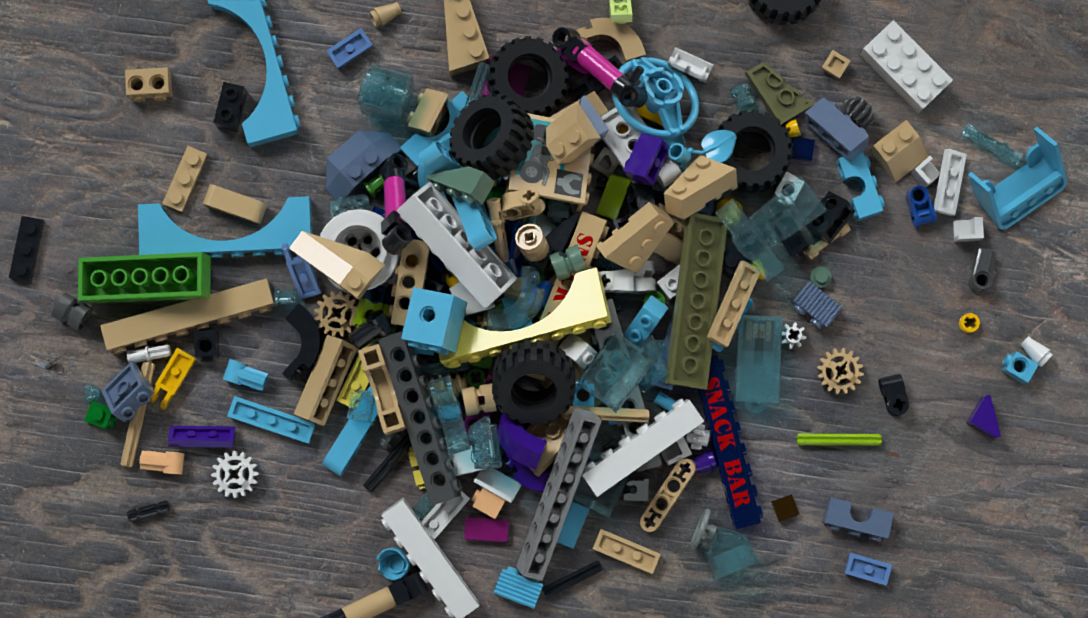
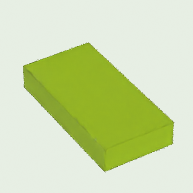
M610 173L596 213L616 220L631 180Z

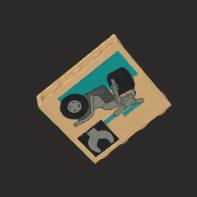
M528 113L534 125V130H532L534 132V140L531 141L532 148L531 151L527 152L525 161L522 160L519 164L520 167L510 171L511 174L507 175L505 193L533 187L538 190L539 197L576 204V211L580 212L589 200V193L586 192V188L591 182L592 174L588 172L589 166H592L594 154H591V147L571 163L557 164L546 146V127L556 119Z

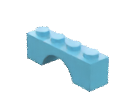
M463 91L460 92L447 104L450 117L445 130L433 137H424L415 133L400 147L401 152L418 168L420 163L418 153L437 138L448 132L450 133L451 128H454L455 124L453 122L455 118L460 116V111L469 106L468 103L472 100Z

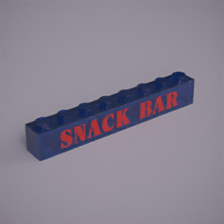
M718 355L711 357L707 390L698 389L707 427L710 431V439L733 528L740 529L761 523L760 518H763L761 506L756 504L755 497H758L755 484L751 485L749 477L752 476L751 466L745 462L744 455H747L744 442L740 443V424L734 420L733 414L736 413L735 405L728 397V393L731 392L728 380H724L722 372H725L723 360H719Z

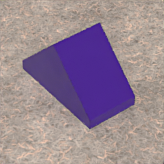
M983 396L966 423L990 438L1001 437L991 396Z

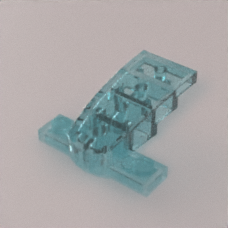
M800 176L764 204L750 218L746 216L734 199L715 213L731 232L733 243L737 250L743 256L752 260L765 279L769 281L786 268L771 248L798 232L828 209L805 179Z

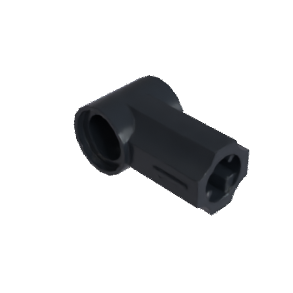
M383 310L371 313L365 323L348 334L350 341L357 350L363 349L377 338L386 337L393 331L394 328Z

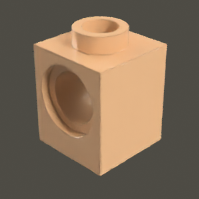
M482 488L481 491L477 489L471 499L474 502V508L496 519L506 501L485 488Z

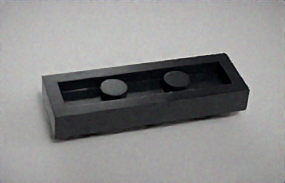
M21 217L9 279L32 283L45 222L43 219Z

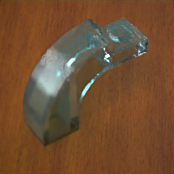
M522 266L521 293L518 300L509 308L488 310L487 330L499 332L514 331L526 326L533 320L541 308L545 292L544 289L537 288L540 279L537 268Z
M450 376L429 381L431 395L442 424L449 454L453 455L471 449L463 414Z

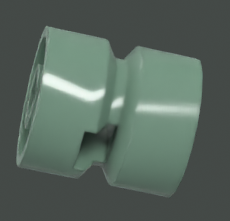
M578 244L567 248L566 253L559 251L549 255L559 281L571 277V273L587 270Z

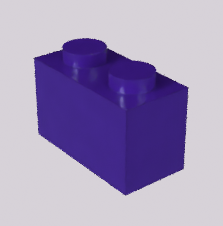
M641 133L634 144V149L629 159L625 163L623 172L632 181L653 186L667 158L670 147L661 138Z

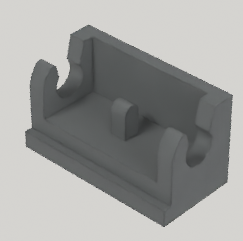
M649 479L626 483V487H634L630 488V492L635 493L622 495V501H648Z

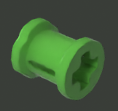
M379 172L370 181L363 182L373 198L384 189V179Z

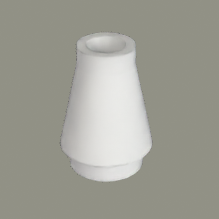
M1029 336L1020 345L1031 360L1039 364L1040 367L1044 366L1053 356L1049 352V348L1036 342Z

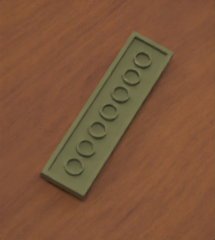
M694 213L686 218L665 384L707 390L713 341L708 339L707 335L717 313L728 219Z

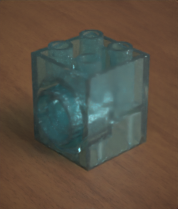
M370 63L368 73L363 77L358 95V104L362 114L403 126L415 88L413 76Z

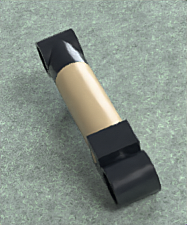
M417 572L321 618H373L429 590L425 581Z

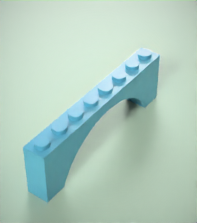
M207 0L211 9L228 13L245 23L259 39L265 54L267 74L263 95L253 113L242 123L249 147H255L299 134L300 120L298 115L293 114L292 110L293 107H296L292 95L288 96L286 88L290 87L287 75H282L281 71L284 63L281 55L277 56L275 50L279 46L276 36H271L269 28H273L270 15L266 16L264 8H267L266 0Z
M288 197L281 211L268 225L249 236L227 241L208 240L184 231L171 220L164 207L159 203L138 204L139 255L203 252L210 255L211 258H222L223 254H231V257H244V253H252V256H265V252H274V255H284L282 244L287 243L290 247L301 231L313 234L312 202L310 197Z

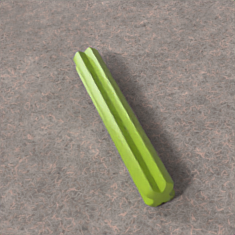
M799 433L796 436L797 445L879 446L882 443L881 434Z

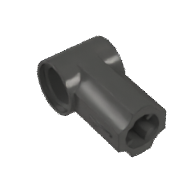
M986 248L977 249L972 276L968 284L973 292L981 293L992 284V272L996 252ZM977 277H980L984 280V286H980L977 284Z

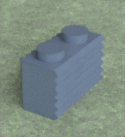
M810 281L791 302L795 305L793 309L802 316L806 314L810 317V323L818 329L821 327L826 329L843 308Z

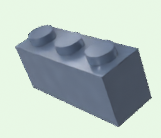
M823 97L805 112V124L849 162L868 147L869 135L867 131L854 124L850 116L840 112L833 102H829Z

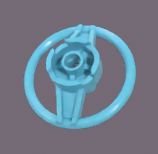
M644 56L632 59L618 70L625 75L630 70L634 71L637 66L644 68V72L639 78L641 83L638 86L646 90L648 97L645 105L649 112H658L665 130L653 129L640 123L621 104L619 98L612 93L614 104L621 117L642 134L661 139L678 137L690 130L699 114L698 95L690 79L681 70L674 67L670 68L671 65H668V62ZM685 87L690 97L691 111L688 119L683 124L679 101Z

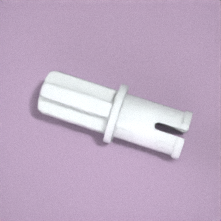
M147 345L142 349L127 351L128 363L131 361L134 363L152 362V359L170 356L171 348L169 345L152 348Z

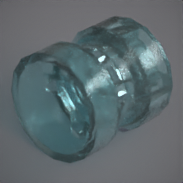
M750 83L738 85L730 90L731 96L736 100L735 105L738 111L757 103L755 96L751 95L752 88Z

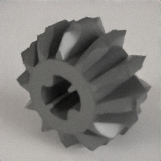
M853 94L844 101L840 108L844 115L850 116L854 124L864 129L870 126L877 117V112L860 96Z

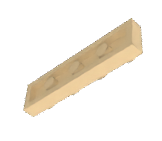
M746 261L739 262L707 335L708 339L722 347L729 346L761 270Z

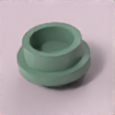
M822 266L816 267L810 274L811 282L818 288L826 287L832 279L831 272Z

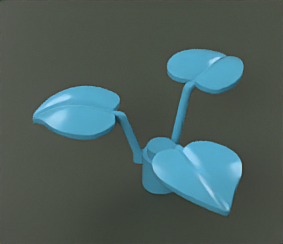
M729 130L713 131L702 140L704 151L684 147L685 139L683 134L663 140L670 147L668 150L669 157L677 162L678 167L684 172L686 170L684 164L690 161L692 153L698 155L706 154L707 158L724 163L732 155L737 137L734 132Z

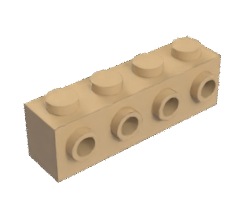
M330 335L326 336L295 409V415L325 426L357 350L353 344Z

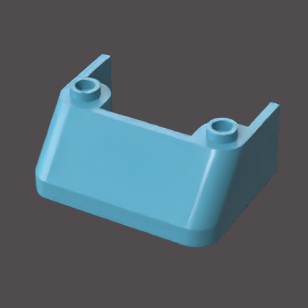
M1038 127L1034 128L1037 144L1030 147L1026 153L1025 159L1027 164L994 186L989 180L981 181L972 172L968 174L975 197L994 224L1002 230L1011 227L1063 191L1067 185L1068 180L1059 145Z

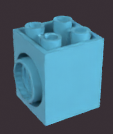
M413 287L401 339L408 341V346L419 350H431L443 355H448V352L456 353L468 302L455 295Z

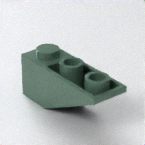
M469 166L426 176L439 192L446 190L449 195L455 198L461 196L463 200L470 204L477 202L483 205L495 183L483 171Z

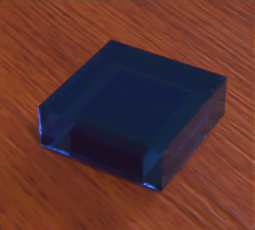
M793 137V156L791 159L811 162L815 140Z

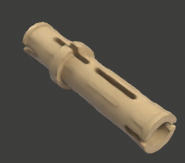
M490 198L486 200L489 218L497 236V239L494 241L496 255L503 263L511 260L504 227L506 220L505 217H502L500 198Z

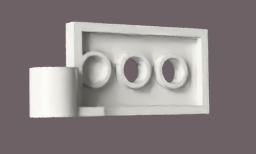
M615 107L601 116L609 128L603 140L624 169L625 163L632 153V150L628 148V144L632 141H637L641 132L631 127L621 117ZM626 107L636 120L646 125L634 107ZM624 124L628 127V131L625 134H620L617 132L616 127ZM667 155L656 179L663 188L677 180L682 174L676 162L669 155Z

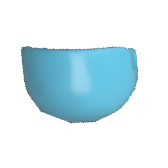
M396 547L382 550L377 556L378 571L386 579L392 581L404 578L410 570V561L406 556V552Z

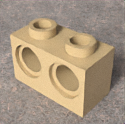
M168 67L125 70L126 95L133 102H144L145 98L164 101L167 99L166 97H172V77ZM164 81V86L161 89H155L156 82ZM137 82H143V87L140 90H134V85Z

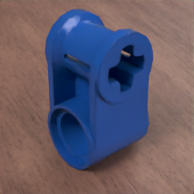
M921 185L910 189L906 193V201L913 226L919 228L922 224L936 223V212L932 206L928 190ZM914 191H918L921 194V201H916L913 198Z

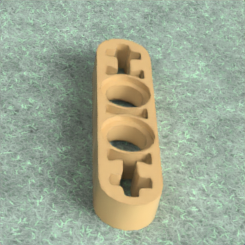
M681 459L677 462L642 515L640 525L643 530L652 532L660 527L696 472V465L693 460ZM689 463L691 472L684 473L682 478H686V480L683 482L681 478L674 476V474L680 475L683 471L681 464ZM671 480L679 482L680 489L677 492L669 490L668 484ZM659 498L667 500L668 507L665 510L657 508L656 503ZM653 508L656 513L662 514V517L660 518L657 515L653 520L655 526L647 527L648 522L645 519L653 516L654 512H651Z

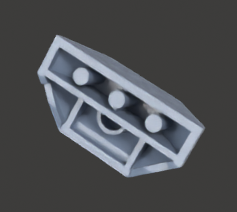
M358 130L327 158L326 190L341 205L364 185L363 182L369 181L377 174L379 167L393 153L399 154L401 152V145L390 133Z

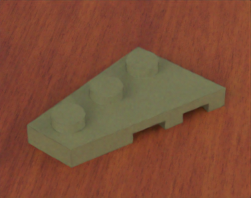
M765 62L760 63L745 73V76L773 119L775 120L777 117L781 121L780 125H783L814 105L811 100H807L799 94L800 91L795 87L792 88L787 84L783 77Z

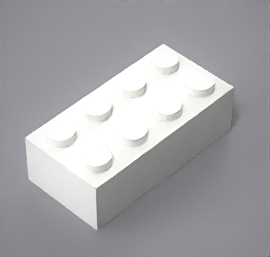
M894 20L866 45L859 54L918 114L953 81Z

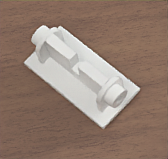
M676 47L667 63L671 65L670 68L679 69L683 73L703 82H706L714 65Z

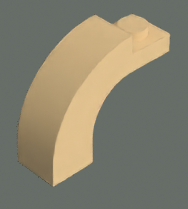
M611 18L591 19L590 29L582 27L576 30L580 37H585L589 42L607 40L615 44L620 50L624 64L632 59L646 57L643 44L635 31L626 24L611 23Z

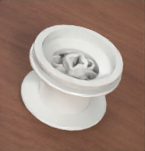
M349 210L330 220L322 230L320 237L359 250L361 247L363 251L371 255L374 250H380V254L375 258L382 262L385 267L368 290L379 285L388 287L390 283L386 282V280L395 270L397 263L401 262L402 254L392 255L382 246V239L385 235L381 234V222L385 218L369 210ZM371 237L372 242L368 245L364 244V239ZM356 238L357 242L355 245H349L348 240ZM329 279V281L336 288L348 294L347 291H345L343 288H341L339 285H337L335 282Z

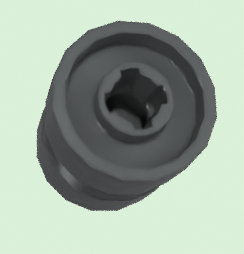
M64 293L54 306L52 317L63 323L67 321L68 326L81 331L90 319L93 308L83 302L77 303L75 297Z

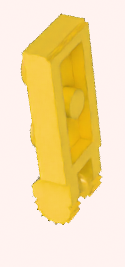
M177 348L157 380L156 387L154 388L155 393L151 396L150 402L154 403L163 389L168 393L162 400L160 408L166 409L197 359Z

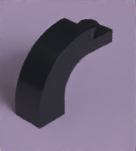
M300 303L285 317V320L298 331L301 337L299 354L282 373L290 381L293 378L296 380L303 373L302 367L304 365L310 370L313 369L322 347L321 332L318 324L311 313Z

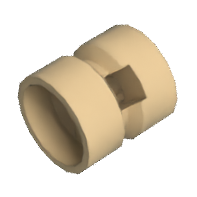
M526 224L518 229L515 240L525 259L531 262L544 259L549 252V245L542 230L534 224Z
M492 383L480 385L479 389L475 387L462 388L467 416L477 415L481 410L484 413L497 411L493 400ZM478 396H484L485 402L479 403Z

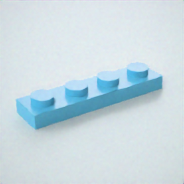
M236 396L233 398L227 417L310 444L316 427V423Z

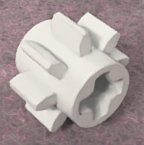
M796 322L793 323L791 328L785 324L784 328L786 331L779 333L784 339L781 344H789V349H792L793 344L801 347L799 341L806 339L805 336H802V331L805 328H797ZM790 332H796L797 336L795 339L790 340L788 338Z
M700 424L687 433L686 442L691 444L690 449L701 450L702 446L707 447L710 431L704 430L705 425Z

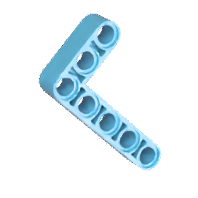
M438 141L433 142L418 153L422 164L433 173L463 168L452 156L451 151ZM452 196L471 246L476 251H480L495 241L497 236L484 203L483 205L477 202L470 204L463 200L461 196H458V198Z

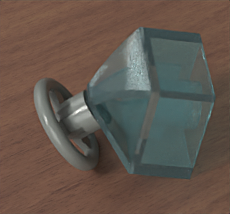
M705 509L694 531L690 547L696 549L701 539L709 542L704 552V557L713 578L720 579L758 563L749 539L734 530L723 527L717 528L713 524L709 525L711 510Z

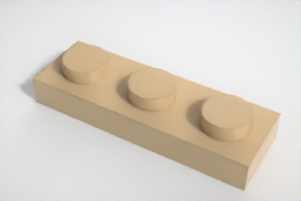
M187 146L164 198L163 205L179 212H184L207 160V153Z
M600 529L592 548L653 574L661 555Z

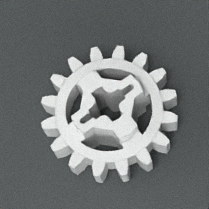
M233 451L232 456L226 452L224 453L225 459L223 460L218 457L217 460L220 464L213 465V468L217 470L216 473L211 474V476L217 478L213 485H220L217 491L222 492L225 490L226 497H229L231 493H233L234 498H238V493L246 496L245 490L253 491L251 484L258 483L254 479V476L259 475L258 472H254L258 465L251 464L252 457L245 459L246 453L244 452L240 456H238L237 451ZM232 460L242 461L238 465H232L229 463ZM222 469L225 471V478L223 480L221 477ZM249 469L248 480L245 478V471ZM232 470H239L238 479L231 478L233 476V474L231 473ZM234 483H238L242 486L238 489L229 488Z

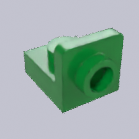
M95 401L91 402L84 421L106 430L114 427L118 420L111 413L108 406Z

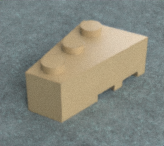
M699 155L664 192L666 213L686 219L706 207L705 203L712 199L718 200L721 198V194L729 189L733 191L738 188L736 168Z
M650 202L628 219L629 222L619 230L616 228L612 232L613 235L603 243L600 241L596 245L606 259L636 274L674 224V221L665 210Z

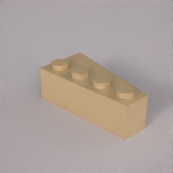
M444 0L450 77L488 65L490 58L470 0Z

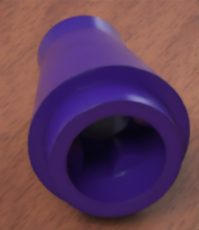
M705 451L692 459L696 465L695 474L714 471V468L718 467L713 451L708 453ZM687 463V464H685V467H686L687 472L690 473V472H691V469L689 468L690 464Z

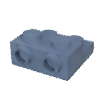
M132 361L101 390L111 413L123 422L133 418L136 410L141 405L147 404L155 393L149 380L142 376L138 365Z

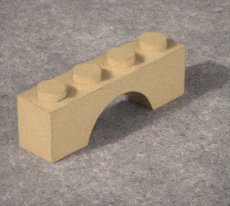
M380 344L358 350L374 395L377 413L384 434L390 435L407 429Z

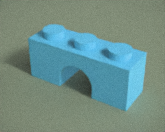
M862 152L851 162L844 157L838 158L835 163L842 182L855 180L862 187V194L849 201L855 210L853 214L855 221L857 222L883 212V207H885L881 195L878 196L876 187H878L877 180L874 175L871 176L869 170L871 164L868 156H864Z

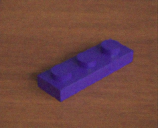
M171 426L168 436V447L233 448L236 428L229 426Z

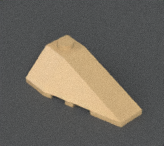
M301 231L289 247L290 250L357 300L361 299L385 267L382 262L368 252Z

